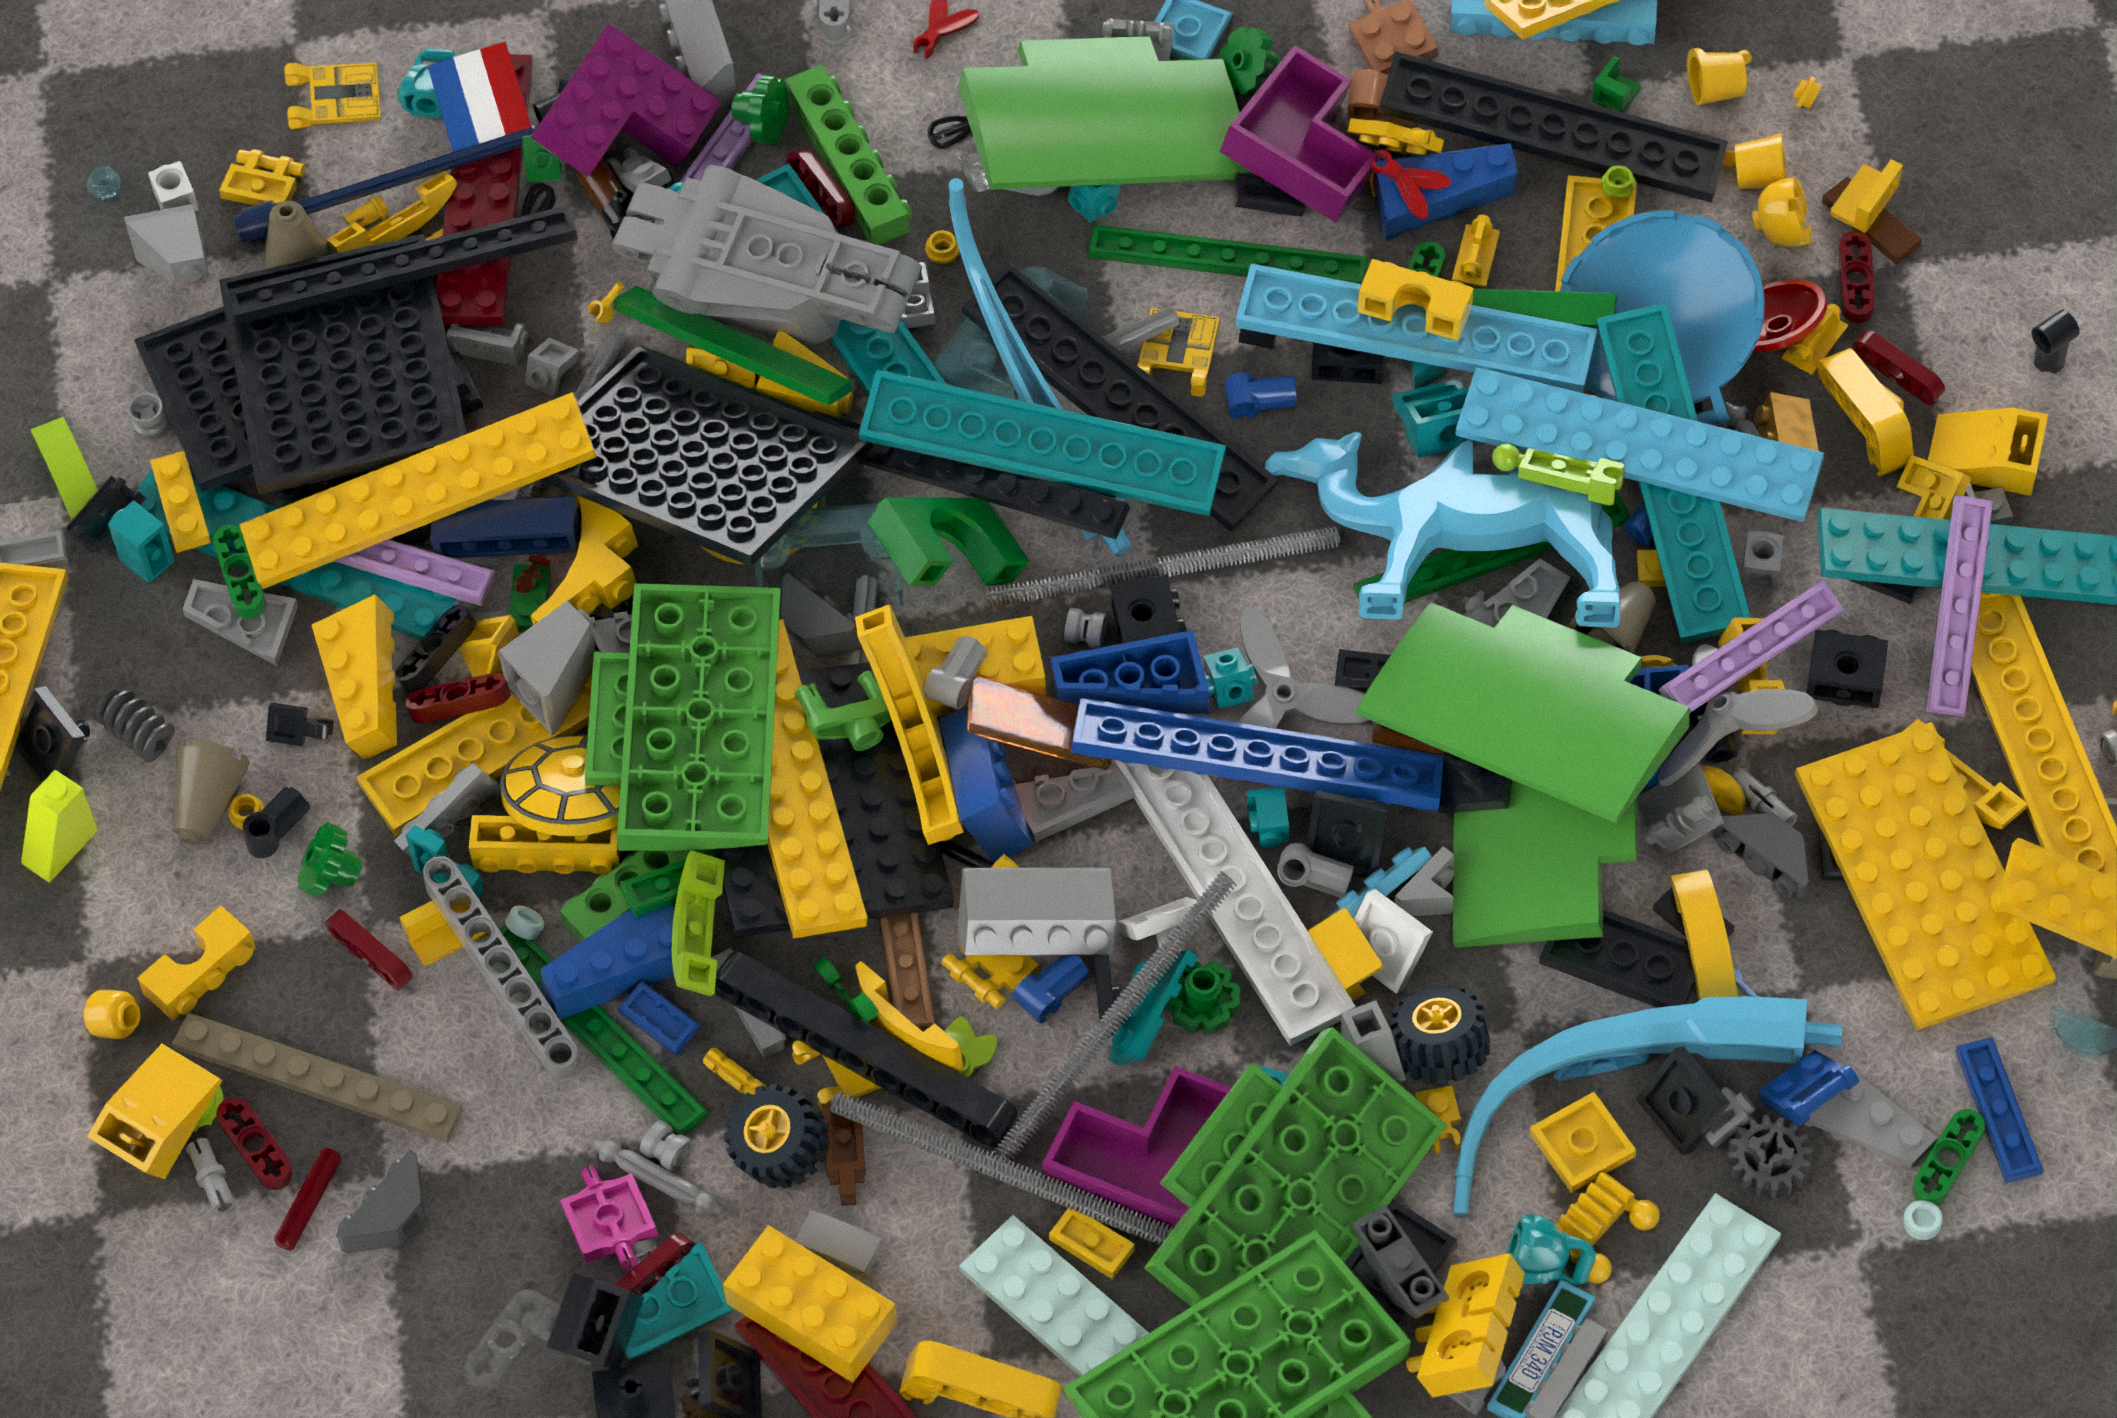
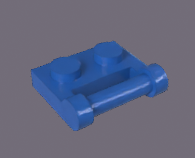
M1814 1050L1760 1089L1758 1095L1765 1106L1794 1124L1801 1126L1810 1119L1812 1112L1844 1089L1850 1090L1859 1083V1078L1849 1065L1841 1066L1817 1050Z

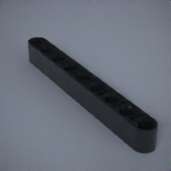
M730 953L716 972L715 994L723 1000L791 1038L799 1040L818 1053L984 1145L997 1146L1018 1116L1015 1107L1005 1098L742 953Z

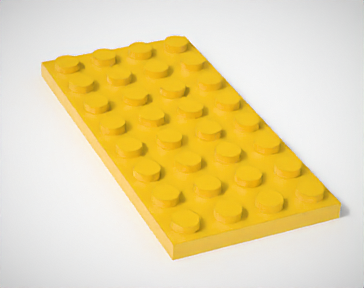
M1932 722L1796 768V779L1828 842L1832 855L1842 872L1850 893L1917 1031L2055 983L2057 977L2030 922L1996 908L2005 871Z

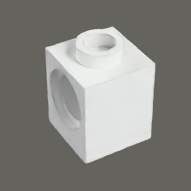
M181 161L170 165H163L156 170L148 172L153 192L161 210L190 204L194 205L195 211L199 210L194 191Z

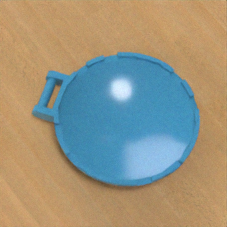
M1673 210L1637 214L1605 228L1591 239L1592 243L1578 257L1575 256L1561 279L1562 285L1559 292L1616 293L1618 298L1616 314L1667 303L1693 404L1710 398L1713 403L1714 409L1696 414L1698 422L1709 425L1717 422L1720 425L1730 422L1721 388L1741 370L1751 356L1762 330L1765 313L1762 279L1749 251L1739 239H1736L1732 234L1723 229L1722 225L1700 215L1695 217L1677 214ZM1597 330L1585 388L1597 397L1617 402L1599 330Z

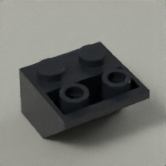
M573 1273L546 1347L618 1372L644 1297L599 1280Z

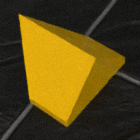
M511 615L476 621L475 629L456 650L461 653L473 677L503 672L498 651L519 636L516 620Z

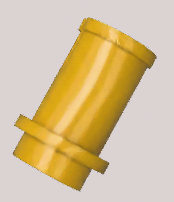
M371 196L368 198L369 202L348 214H344L343 219L349 225L356 222L365 228L379 219L381 222L384 221V216L389 214V210L380 196L375 198Z

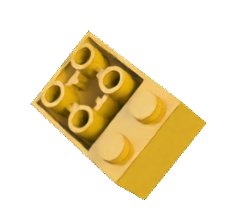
M2013 407L1938 414L1928 461L1966 474L1972 478L1969 484L1992 489L2002 487L2003 491L2031 496L2049 414Z
M161 1043L105 1104L87 1137L141 1171L166 1179L221 1084L222 1079Z

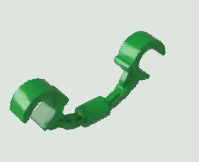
M822 957L812 965L815 973L818 972L825 980L827 988L831 989L834 987L838 996L847 1002V1010L851 1014L867 1023L874 1020L878 1015L877 1012H879L874 1003L863 992L855 999H851L847 990L839 984L842 980L840 974L826 957Z

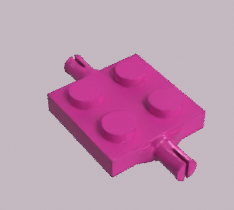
M589 1166L592 1178L585 1167L581 1171V1176L587 1187L578 1194L560 1200L563 1212L582 1256L587 1264L616 1253L623 1269H629L627 1258L631 1267H634L637 1264V1259L631 1247L636 1242L659 1236L633 1174L631 1173L615 1180L601 1181L595 1166Z

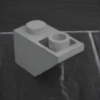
M1375 1000L1341 1013V1035L1400 1085L1406 1084L1392 1032L1377 1001Z

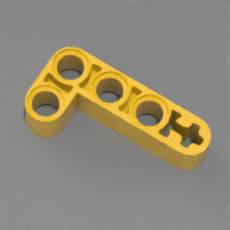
M1849 348L1816 362L1817 373L1825 388L1866 438L1869 462L1871 464L1874 463L1879 470L1876 474L1881 477L1906 467L1910 456L1914 455L1909 421L1904 411L1859 356Z
M921 1341L908 1356L899 1395L907 1401H911V1398L924 1400L923 1404L932 1403L939 1395L1007 1418H1055L1062 1386L1050 1378L935 1341Z

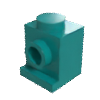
M1284 787L1248 790L1247 814H1249L1250 832L1258 833L1259 845L1264 848H1275L1283 842H1289V822Z

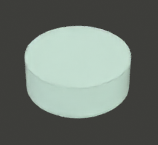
M514 906L505 920L506 926L512 933L527 940L537 939L545 926L540 914L526 906Z
M1925 1200L1911 1203L1906 1208L1903 1217V1225L1906 1232L1919 1240H1928L1935 1237L1940 1232L1943 1223V1215L1939 1207Z

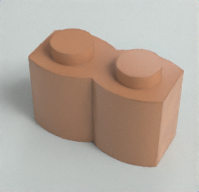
M1373 69L1352 72L1347 110L1348 120L1353 118L1383 121L1404 127H1413L1416 122L1378 112L1388 75Z

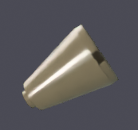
M283 201L272 208L269 216L264 254L265 269L332 254L331 247L299 203Z
M1629 582L1619 588L1621 607L1620 625L1618 627L1580 626L1577 624L1576 617L1567 625L1570 629L1634 654L1655 608L1656 599L1652 590L1647 585L1639 582Z
M185 739L180 740L176 752L172 829L173 832L178 834L179 841L190 845H199L200 841H207L210 838L248 770L250 760L242 754L241 760L232 756L233 749L227 746L199 739H193L191 746H186Z

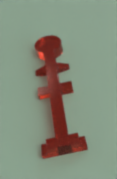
M548 554L529 556L528 561L532 562L529 569H522L521 573L525 575L519 576L515 580V589L518 592H531L534 588L533 578L542 579L543 575L538 570L541 565L549 567L551 560L546 559Z

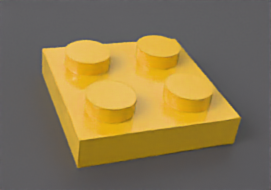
M1595 1092L1588 1094L1530 1127V1136L1571 1193L1597 1179L1601 1171L1608 1173L1636 1157L1635 1147Z

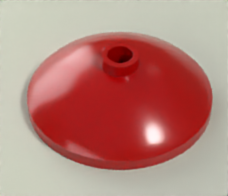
M1795 279L1764 285V320L1753 352L1763 353L1781 350L1798 343L1810 335L1818 327L1827 310V300L1822 289L1812 282Z

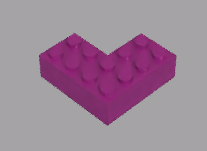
M608 23L531 136V139L587 177L601 160L620 130H623L669 163L678 167L722 101Z
M1295 45L1230 124L1219 151L1335 223L1339 221L1368 183L1373 172L1370 164L1372 161L1377 162L1379 158L1374 152L1327 125L1342 106L1352 80Z
M1175 1066L1144 1128L1074 1101L1042 1163L1043 1175L1046 1174L1045 1180L1048 1176H1050L1049 1181L1054 1178L1053 1183L1058 1179V1185L1063 1181L1062 1187L1067 1183V1189L1070 1185H1072L1071 1190L1076 1187L1075 1192L1080 1188L1079 1194L1085 1190L1084 1196L1089 1192V1198L1093 1193V1199L1098 1195L1097 1201L1102 1197L1101 1203L1107 1199L1106 1205L1111 1201L1110 1206L1112 1207L1115 1202V1208L1120 1204L1119 1210L1125 1206L1124 1212L1129 1208L1128 1214L1133 1210L1132 1215L1134 1216L1137 1211V1217L1142 1213L1141 1219L1147 1215L1146 1221L1151 1217V1223L1156 1219L1155 1224L1160 1221L1159 1226H1161L1164 1222L1163 1228L1169 1224L1168 1230H1170L1171 1226L1173 1228L1188 1210V1207L1162 1186L1160 1182L1230 1091L1231 1087Z

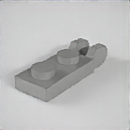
M632 147L624 150L626 160L622 163V166L615 158L606 160L620 184L635 192L639 183L661 187L672 181L665 167L643 155L639 156Z

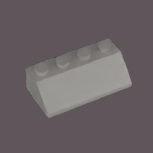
M664 0V4L659 5V12L663 25L670 24L671 30L667 31L671 50L678 49L680 55L675 57L678 72L686 75L688 79L722 101L718 108L732 105L734 96L737 94L733 62L713 1Z
M1110 868L962 869L957 938L965 955L1113 954L1116 917Z

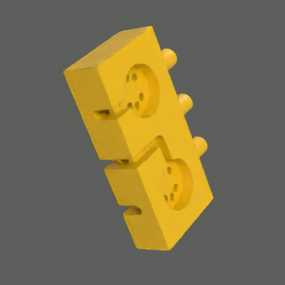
M1510 1253L1451 1265L1444 1286V1290L1449 1295V1300L1427 1312L1429 1314L1436 1313L1433 1325L1416 1329V1339L1419 1343L1427 1342L1426 1349L1423 1355L1409 1357L1406 1361L1408 1371L1412 1373L1418 1372V1380L1432 1398L1493 1386L1508 1335L1505 1327L1511 1325L1517 1304L1514 1298L1519 1297L1525 1277V1272Z

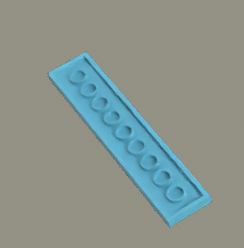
M1250 265L1235 319L1236 328L1472 373L1478 367L1584 393L1597 337L1596 328L1472 305L1459 341L1425 332L1426 310L1418 305L1407 304L1401 306L1396 310L1391 322L1358 313V295L1362 284L1262 265Z
M1478 367L1475 369L1456 427V436L1495 446L1509 443L1523 453H1526L1527 449L1530 448L1598 462L1600 458L1621 462L1625 467L1624 478L1804 523L1824 460L1823 452Z

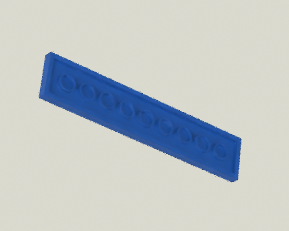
M1085 698L1080 699L1071 753L1091 758L1100 757L1119 760L1123 763H1138L1156 766L1161 769L1188 771L1198 775H1214L1236 781L1245 780L1264 783L1269 786L1302 789L1306 792H1317V790L1347 797L1376 801L1381 804L1390 803L1409 806L1419 810L1428 809L1438 811L1444 761L1443 755Z

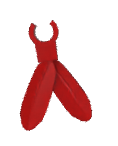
M932 0L929 9V27L921 36L914 39L913 53H917V49L920 46H927L925 48V58H930L933 55L935 46L940 41V37L971 26L978 19L979 11L965 9L947 17V0Z
M1379 150L1378 156L1384 158L1387 165L1380 167L1375 161H1372L1370 164L1372 171L1377 174H1383L1392 181L1395 180L1409 211L1421 220L1426 219L1428 205L1419 188L1442 190L1450 186L1451 180L1443 173L1433 170L1402 169L1403 166L1393 160L1387 151Z

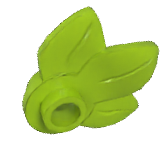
M962 1016L954 1020L944 1031L960 1044L964 1068L958 1072L959 1074L970 1079L974 1069L989 1064L993 1059L997 1049L996 1035H983L976 1038L972 1027Z

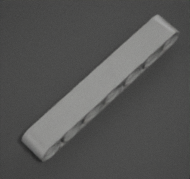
M445 856L431 858L426 863L423 872L428 895L546 1072L557 1079L570 1077L578 1067V1052L575 1042L455 863ZM438 873H445L450 876V879L445 883H435L431 880ZM460 902L470 906L469 910L464 913H456L451 908ZM478 932H485L490 935V938L483 943H476L471 939ZM497 962H505L510 965V968L503 973H497L491 969ZM517 992H526L530 995V998L523 1003H517L511 999L512 995ZM537 1022H546L551 1026L544 1033H536L531 1029L532 1025ZM557 1052H566L571 1056L565 1063H556L551 1059Z

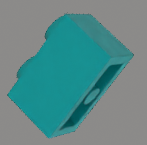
M134 500L124 509L118 510L108 523L119 560L150 584L175 561L164 524Z

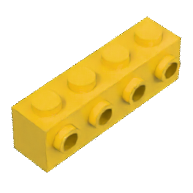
M472 815L469 851L473 868L484 872L493 873L499 870H518L522 873L555 871L560 874H570L574 871H582L602 875L605 873L609 874L620 866L623 857V850H618V826L590 835L556 836L531 830L519 824L511 816Z

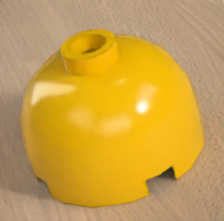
M1790 177L1768 185L1759 196L1758 210L1752 211L1756 231L1763 230L1768 241L1784 248L1811 244V224L1803 229V224H1806L1805 212L1808 211V206L1800 181L1795 179V177Z

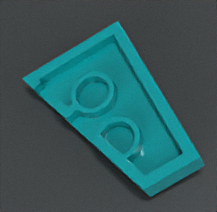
M1189 949L1180 951L1181 955L1176 953L1178 958L1173 957L1175 962L1170 960L1172 966L1167 964L1169 969L1164 968L1166 973L1161 971L1164 976L1162 977L1159 974L1160 980L1155 979L1158 983L1153 982L1155 987L1150 985L1149 987L1152 990L1147 989L1149 994L1144 992L1146 998L1141 996L1143 1002L1138 1000L1140 1005L1135 1003L1137 1009L1132 1007L1134 1013L1129 1011L1131 1016L1126 1015L1128 1020L1123 1018L1125 1024L1120 1022L1122 1027L1118 1026L1119 1031H1116V1035L1114 1034L1112 1038V1048L1108 1057L1109 1061L1115 1065L1123 1066L1144 1060L1164 1022V1018L1161 1015L1163 1008L1171 998H1177L1182 988V985L1178 983L1180 976L1186 966L1193 968L1198 958ZM1150 960L1138 963L1133 972V979H1136L1134 976L1138 975V972H1142L1140 969L1144 968L1143 965L1147 964L1146 962Z
M701 1241L677 1265L675 1264L655 1286L642 1295L644 1301L626 1348L625 1356L628 1362L734 1312V1308L726 1304L723 1285Z

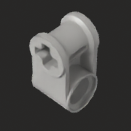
M817 0L822 41L833 47L844 45L848 42L851 35L852 0Z

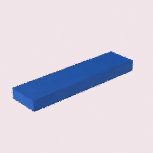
M1993 1037L1956 1046L1955 1052L1977 1110L1984 1119L1985 1131L2005 1183L2042 1175L2044 1169Z

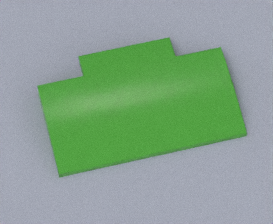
M1150 36L1020 41L1018 53L1023 66L963 68L958 90L990 190L1235 179L1237 173L1254 175L1250 170L1219 152L1230 124L1240 113L1223 59L1158 61Z
M634 583L630 653L594 652L585 768V785L620 786L617 830L618 850H704L768 844L780 588Z
M1430 602L1395 648L1356 709L1357 715L1614 823H1618L1688 730L1690 707L1630 683L1641 669L1642 657L1512 605L1495 628Z
M1512 780L1508 808L1454 812V948L1603 937L1602 864L1638 861L1637 798L1619 822L1614 823Z
M1333 1027L1321 1031L1282 1085L1278 1084L1255 1063H1252L1245 1069L1160 1182L1162 1186L1184 1203L1188 1210L1144 1269L1192 1307L1314 1230L1321 1235L1345 1263L1359 1244L1352 1223L1378 1208L1390 1204L1447 1125Z
M1314 1230L1064 1386V1392L1082 1418H1372L1352 1393L1408 1358L1411 1341L1321 1235Z

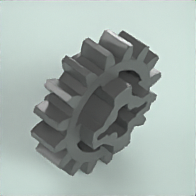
M1764 1115L1762 1124L1758 1125L1751 1118L1748 1121V1130L1742 1127L1737 1128L1736 1139L1730 1140L1728 1150L1731 1152L1728 1154L1727 1163L1734 1166L1731 1175L1733 1178L1743 1177L1741 1188L1745 1190L1753 1185L1756 1187L1755 1196L1759 1197L1763 1190H1769L1771 1198H1776L1778 1189H1782L1785 1194L1789 1195L1791 1194L1792 1183L1799 1187L1803 1185L1804 1175H1809L1811 1163L1809 1161L1811 1160L1812 1149L1806 1147L1807 1135L1796 1136L1798 1125L1793 1124L1786 1128L1784 1127L1783 1117H1780L1776 1124L1770 1122L1768 1115ZM1774 1147L1773 1157L1770 1158L1769 1163L1766 1165V1156L1770 1154L1771 1148Z

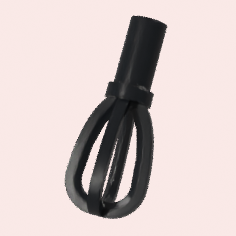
M967 115L964 117L947 116L932 121L928 127L927 136L934 147L945 149L958 143L972 131ZM948 122H960L934 131L937 125ZM961 132L956 137L944 143H939L936 141L938 139L946 138L948 136Z
M545 183L533 184L525 197L521 217L530 215L537 199L543 192H547V195L534 214L551 210L556 201L554 189Z

